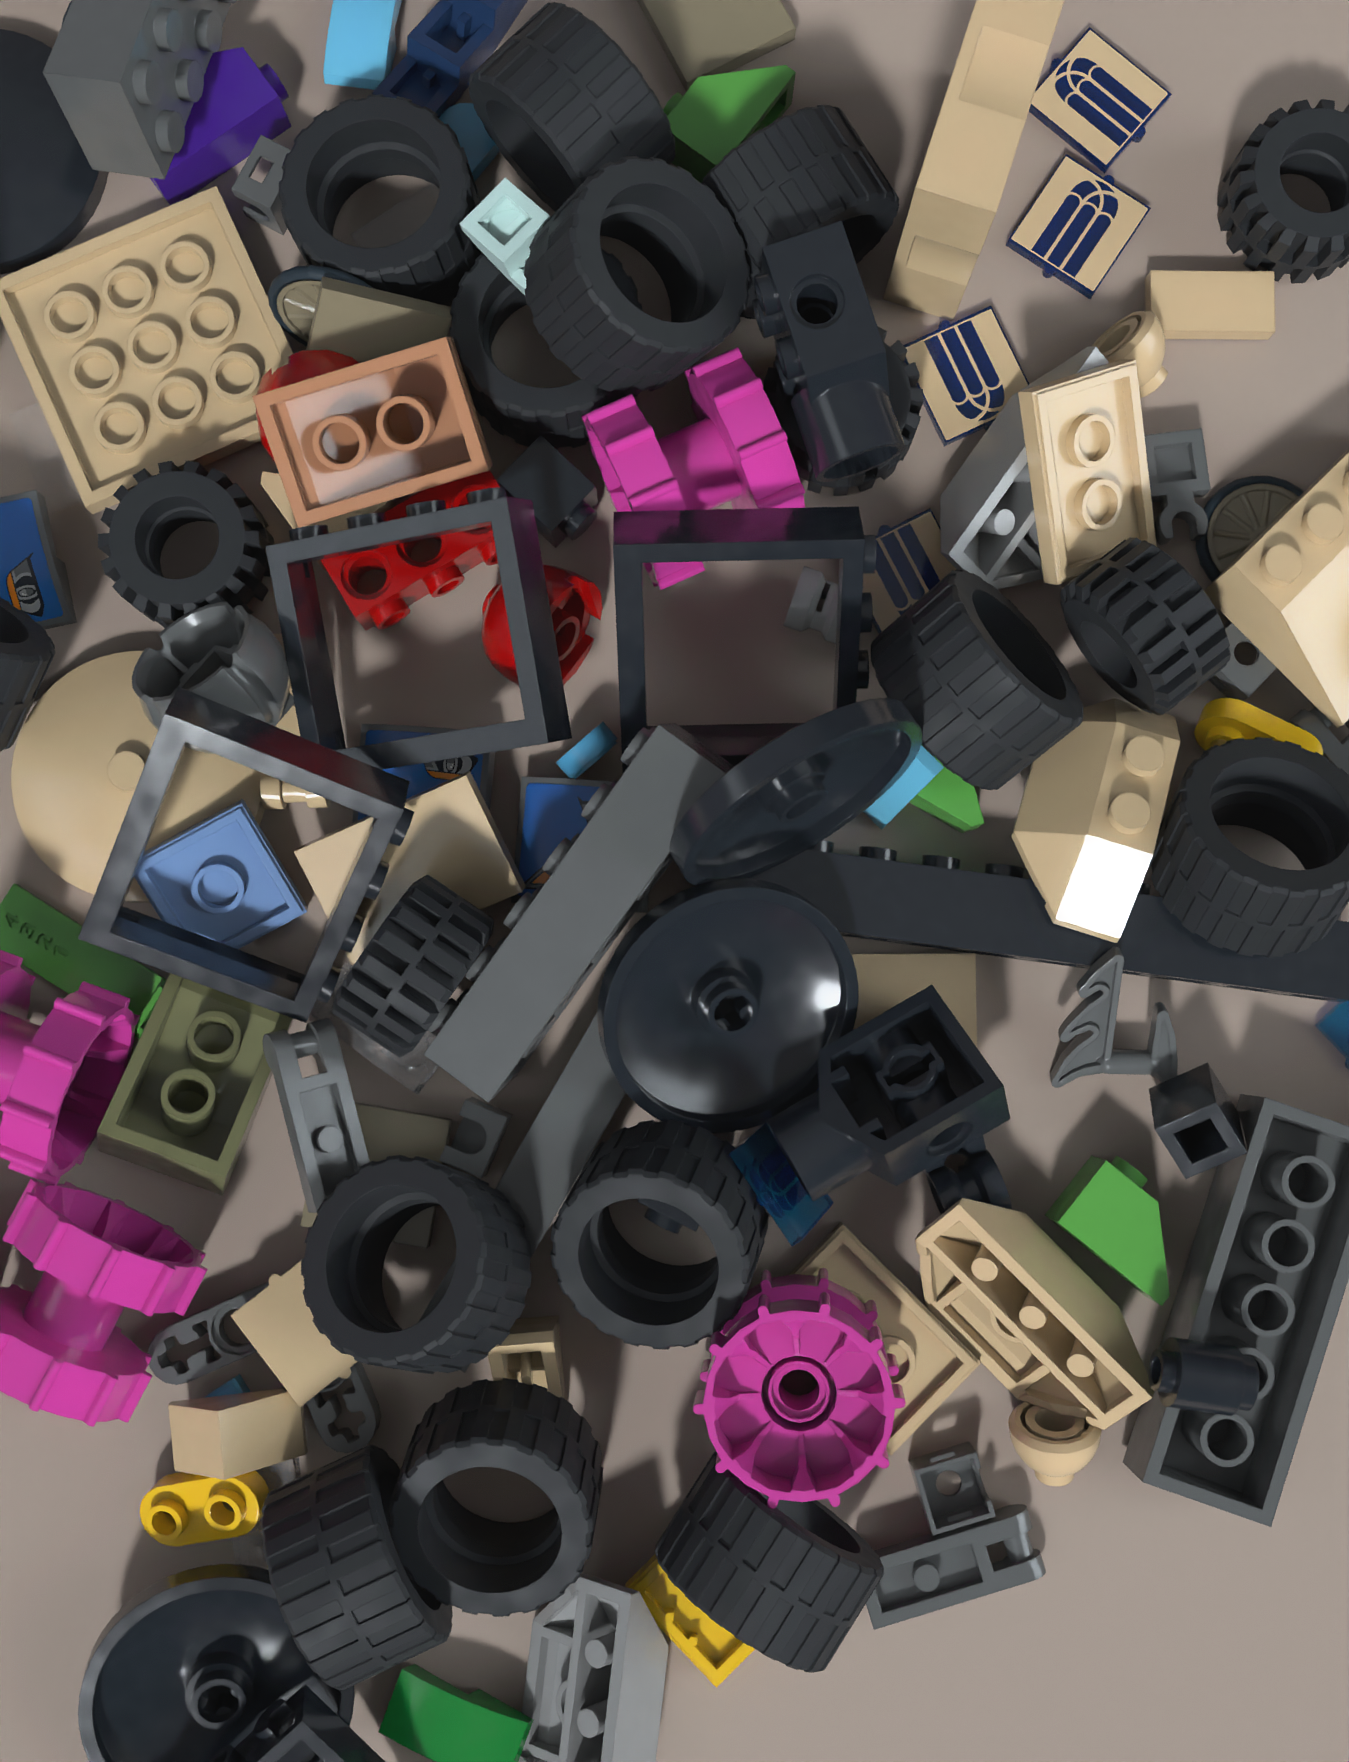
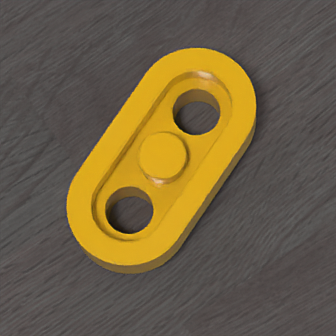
M1218 698L1208 702L1202 708L1194 731L1196 741L1204 750L1214 745L1226 744L1228 740L1238 738L1247 740L1262 737L1272 738V740L1279 742L1288 741L1301 745V748L1313 753L1317 752L1323 756V747L1320 741L1311 733L1247 702L1233 698Z
M256 1470L226 1480L185 1472L172 1473L162 1477L144 1496L140 1505V1518L147 1533L159 1543L167 1546L177 1547L239 1537L250 1532L262 1518L263 1514L261 1511L269 1489L263 1477ZM222 1501L228 1503L233 1508L234 1512L228 1510L223 1505Z

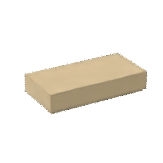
M1151 270L1145 278V311H1152L1161 323L1165 339L1269 340L1275 333L1274 271Z

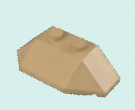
M1116 698L1083 708V721L1077 728L1031 763L1011 837L1032 881L1046 902L1045 908L1054 924L1114 943L1119 941L1152 859L1181 742L1175 716L1166 713L1163 715L1150 714L1130 702Z
M961 1198L918 1233L915 1243L917 1253L920 1255V1275L925 1306L1017 1399L1058 1414L1086 1418L1087 1424L1105 1430L1153 1398L1154 1391L1150 1387L1148 1373L1119 1306L1026 1213Z

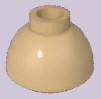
M1137 311L1125 316L1107 329L1092 345L1099 349L1109 363L1118 360H1136L1140 398L1155 391L1168 375V371L1162 365L1166 351L1165 335L1161 323L1152 311Z
M1027 1402L1018 1405L1011 1412L1008 1420L1010 1438L1015 1451L1024 1463L1035 1471L1036 1478L1049 1486L1069 1484L1074 1479V1474L1082 1470L1093 1459L1100 1444L1102 1429L1087 1424L1086 1418L1058 1414Z

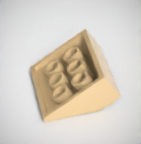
M1349 448L1204 590L1211 602L1337 728L1349 719Z

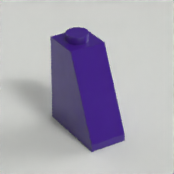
M243 47L212 53L204 75L202 96L198 102H194L184 127L183 146L178 153L174 154L165 180L150 178L169 205L191 197L249 157L260 135L273 140L292 127L282 104L284 100L289 98L284 85L268 63L258 68Z

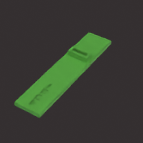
M13 884L0 904V950L22 957V965L68 994L78 991L81 983L85 981L130 998L128 1008L134 1014L140 1016L135 1026L134 1034L135 1037L140 1039L167 979L139 961L78 939L82 929L81 924L18 884Z

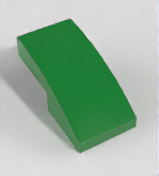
M412 1664L402 1668L378 1732L435 1762H518L534 1720L481 1689L467 1694L420 1666Z

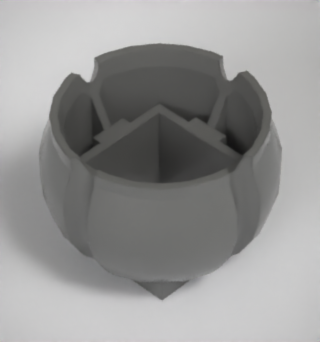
M228 602L209 604L195 609L166 627L159 633L163 643L162 649L145 648L134 667L132 675V688L140 699L145 715L157 730L178 687L273 726H276L294 705L293 696L289 692V669L281 643L264 622L247 613L241 605L233 609ZM187 743L186 745L187 748H190L192 750L208 754H214L212 752H209L207 750H204L189 743Z

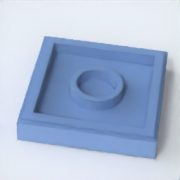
M243 799L145 851L134 877L162 921L236 949L242 948L301 916L308 910L306 902Z

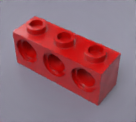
M489 469L485 472L418 492L386 511L387 521L406 518V506L410 504L445 500L446 507L449 509L468 505L466 494L469 492L500 486ZM492 525L480 530L470 529L431 537L439 540L442 544L438 555L427 562H417L411 559V551L420 540L322 559L321 562L352 614L364 630L367 631L374 626L382 630L403 620L411 611L409 605L426 595L431 594L432 597L436 598L457 588L465 579L463 573L480 563L485 562L488 566L497 564L498 559ZM370 570L386 572V582L378 592L370 595L358 593L357 585L363 574Z

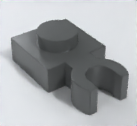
M1202 428L1144 435L1152 503L1160 502L1161 513L1154 522L1156 541L1159 545H1163L1173 538L1172 519L1175 518L1182 519L1188 524L1191 541L1199 540L1207 532L1208 519L1203 508L1194 502V498L1204 497L1211 490Z

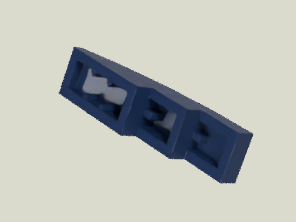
M440 0L409 33L407 37V55L372 92V95L383 94L384 97L396 98L399 96L407 98L416 105L428 107L440 117L446 109L455 105L469 86L470 75L494 53L528 0Z

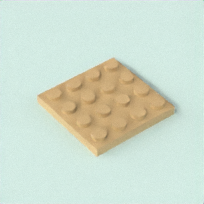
M217 186L0 278L1 320L84 506L92 514L104 510L105 507L109 508L120 503L113 494L121 485L128 491L135 487L138 483L133 475L144 468L154 476L159 474L158 463L173 461L181 471H183L186 461L199 462L202 466H205L261 441L256 406L252 396L257 394L262 377L271 368L273 374L279 367L288 364V356L294 353L281 325L273 316L268 296Z

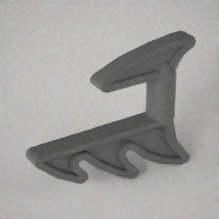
M1112 947L1092 964L1076 985L1078 994L1085 999L1063 1021L1058 1029V1035L1060 1040L1065 1043L1076 1035L1078 1036L1061 1053L1049 1075L1051 1084L1055 1088L1062 1087L1079 1077L1100 1073L1151 1075L1161 1083L1177 1076L1178 1058L1175 1032L1168 1011L1162 1002H1157L1153 1006L1147 1050L1112 1049L1124 957L1119 947Z

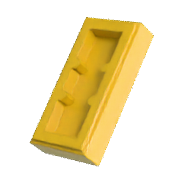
M656 1553L625 1583V1587L640 1592L657 1625L716 1688L755 1650L753 1647L737 1639L725 1628L719 1626L685 1597V1594L671 1582L666 1572L659 1565Z

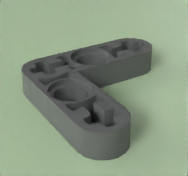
M265 1282L181 1319L156 1334L148 1350V1354L152 1356L149 1367L154 1375L165 1383L179 1385L188 1383L256 1353L257 1350L251 1342L240 1344L229 1339L224 1330V1320L231 1309L243 1306L266 1288L269 1282ZM202 1321H207V1330L201 1324ZM208 1333L212 1345L199 1350L187 1359L189 1368L186 1369L185 1364L181 1360L170 1362L167 1357V1351L175 1346L173 1336H176L180 1344H187ZM214 1348L221 1355L220 1357H214ZM359 1361L350 1367L351 1375L348 1377L352 1380L354 1387L347 1388L342 1394L346 1406L351 1413L362 1410L365 1415V1419L358 1427L359 1435L354 1436L349 1427L339 1430L336 1427L334 1421L342 1413V1406L337 1394H334L328 1401H324L321 1395L322 1392L334 1390L346 1379L338 1377L307 1402L320 1437L328 1447L336 1452L351 1453L365 1447L380 1426V1406L362 1362Z

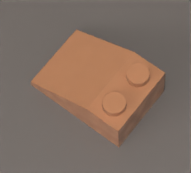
M453 337L440 338L252 396L298 528L485 472L493 465Z

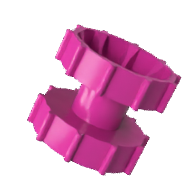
M738 347L684 371L689 384L692 400L691 407L698 422L658 440L655 437L652 426L648 424L643 413L636 405L632 394L581 416L591 444V451L611 497V502L617 512L711 510L731 501L733 509L805 508L803 496L805 489L800 482L795 462L787 443V435L781 428L774 409L763 389L760 377H756L751 367L743 359ZM702 562L642 563L654 587L659 586L660 590L705 571Z
M0 950V1111L3 1112L0 1125V1158L10 1161L9 1169L56 1186L62 1175L70 1171L76 1164H82L86 1151L97 1136V1130L131 1059L135 1026L140 1016L134 1014L128 1008L130 998L83 981L78 991L70 993L64 999L57 997L53 1010L41 1026L31 1023L27 1016L30 1006L31 986L36 977L28 974L21 968L22 957Z
M31 1178L7 1222L8 1228L2 1240L13 1244L22 1255L34 1263L33 1268L44 1271L33 1292L21 1289L15 1284H11L10 1287L0 1286V1391L29 1405V1409L38 1412L40 1409L62 1417L81 1420L92 1427L95 1426L96 1422H108L115 1419L129 1422L152 1378V1375L145 1371L152 1356L142 1352L130 1339L121 1333L122 1329L115 1325L125 1307L139 1310L147 1316H152L153 1313L175 1312L184 1316L208 1270L201 1266L206 1253L195 1249L187 1240L174 1232L173 1227L164 1225L146 1214L125 1205L119 1199L113 1200L95 1192L76 1187L70 1182L58 1183L56 1186Z
M820 1268L817 1276L791 1274L772 1277L769 1270H764L761 1274V1283L748 1290L741 1309L734 1319L725 1323L722 1331L712 1334L709 1347L712 1357L703 1361L700 1379L706 1382L705 1390L697 1391L693 1411L698 1415L704 1414L709 1438L717 1452L715 1470L718 1473H723L728 1469L744 1484L768 1496L767 1505L769 1508H776L779 1500L808 1502L821 1499H829L831 1506L837 1507L840 1505V1493L859 1483L876 1465L883 1469L889 1466L887 1444L892 1434L895 1409L905 1407L906 1402L902 1386L900 1384H892L890 1376H896L899 1373L898 1363L894 1354H886L881 1330L875 1321L878 1318V1313L874 1300H868L866 1303H863L848 1289L830 1281L826 1268ZM799 1369L811 1373L818 1383L814 1390L808 1394L794 1395L784 1389L780 1382L781 1379L788 1372Z

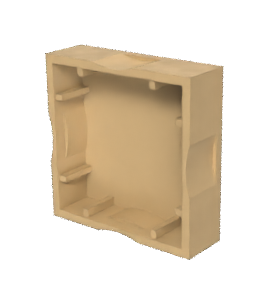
M976 0L915 187L883 297L884 300L947 320H954L996 215L1064 0Z

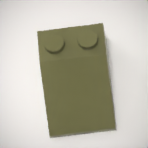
M170 973L97 1130L99 1151L223 1196L273 1073L264 1055L263 1036L266 1033L282 1029L289 1032L294 1019Z

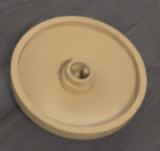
M143 651L119 652L96 658L73 669L56 681L42 695L26 718L13 754L11 767L12 797L16 815L25 837L40 859L54 873L75 887L93 895L96 893L158 732L145 715L140 699L132 688L134 667ZM185 747L145 851L241 799L245 801L258 825H260L265 811L260 792L262 773L219 755L208 754ZM134 878L125 902L150 903Z

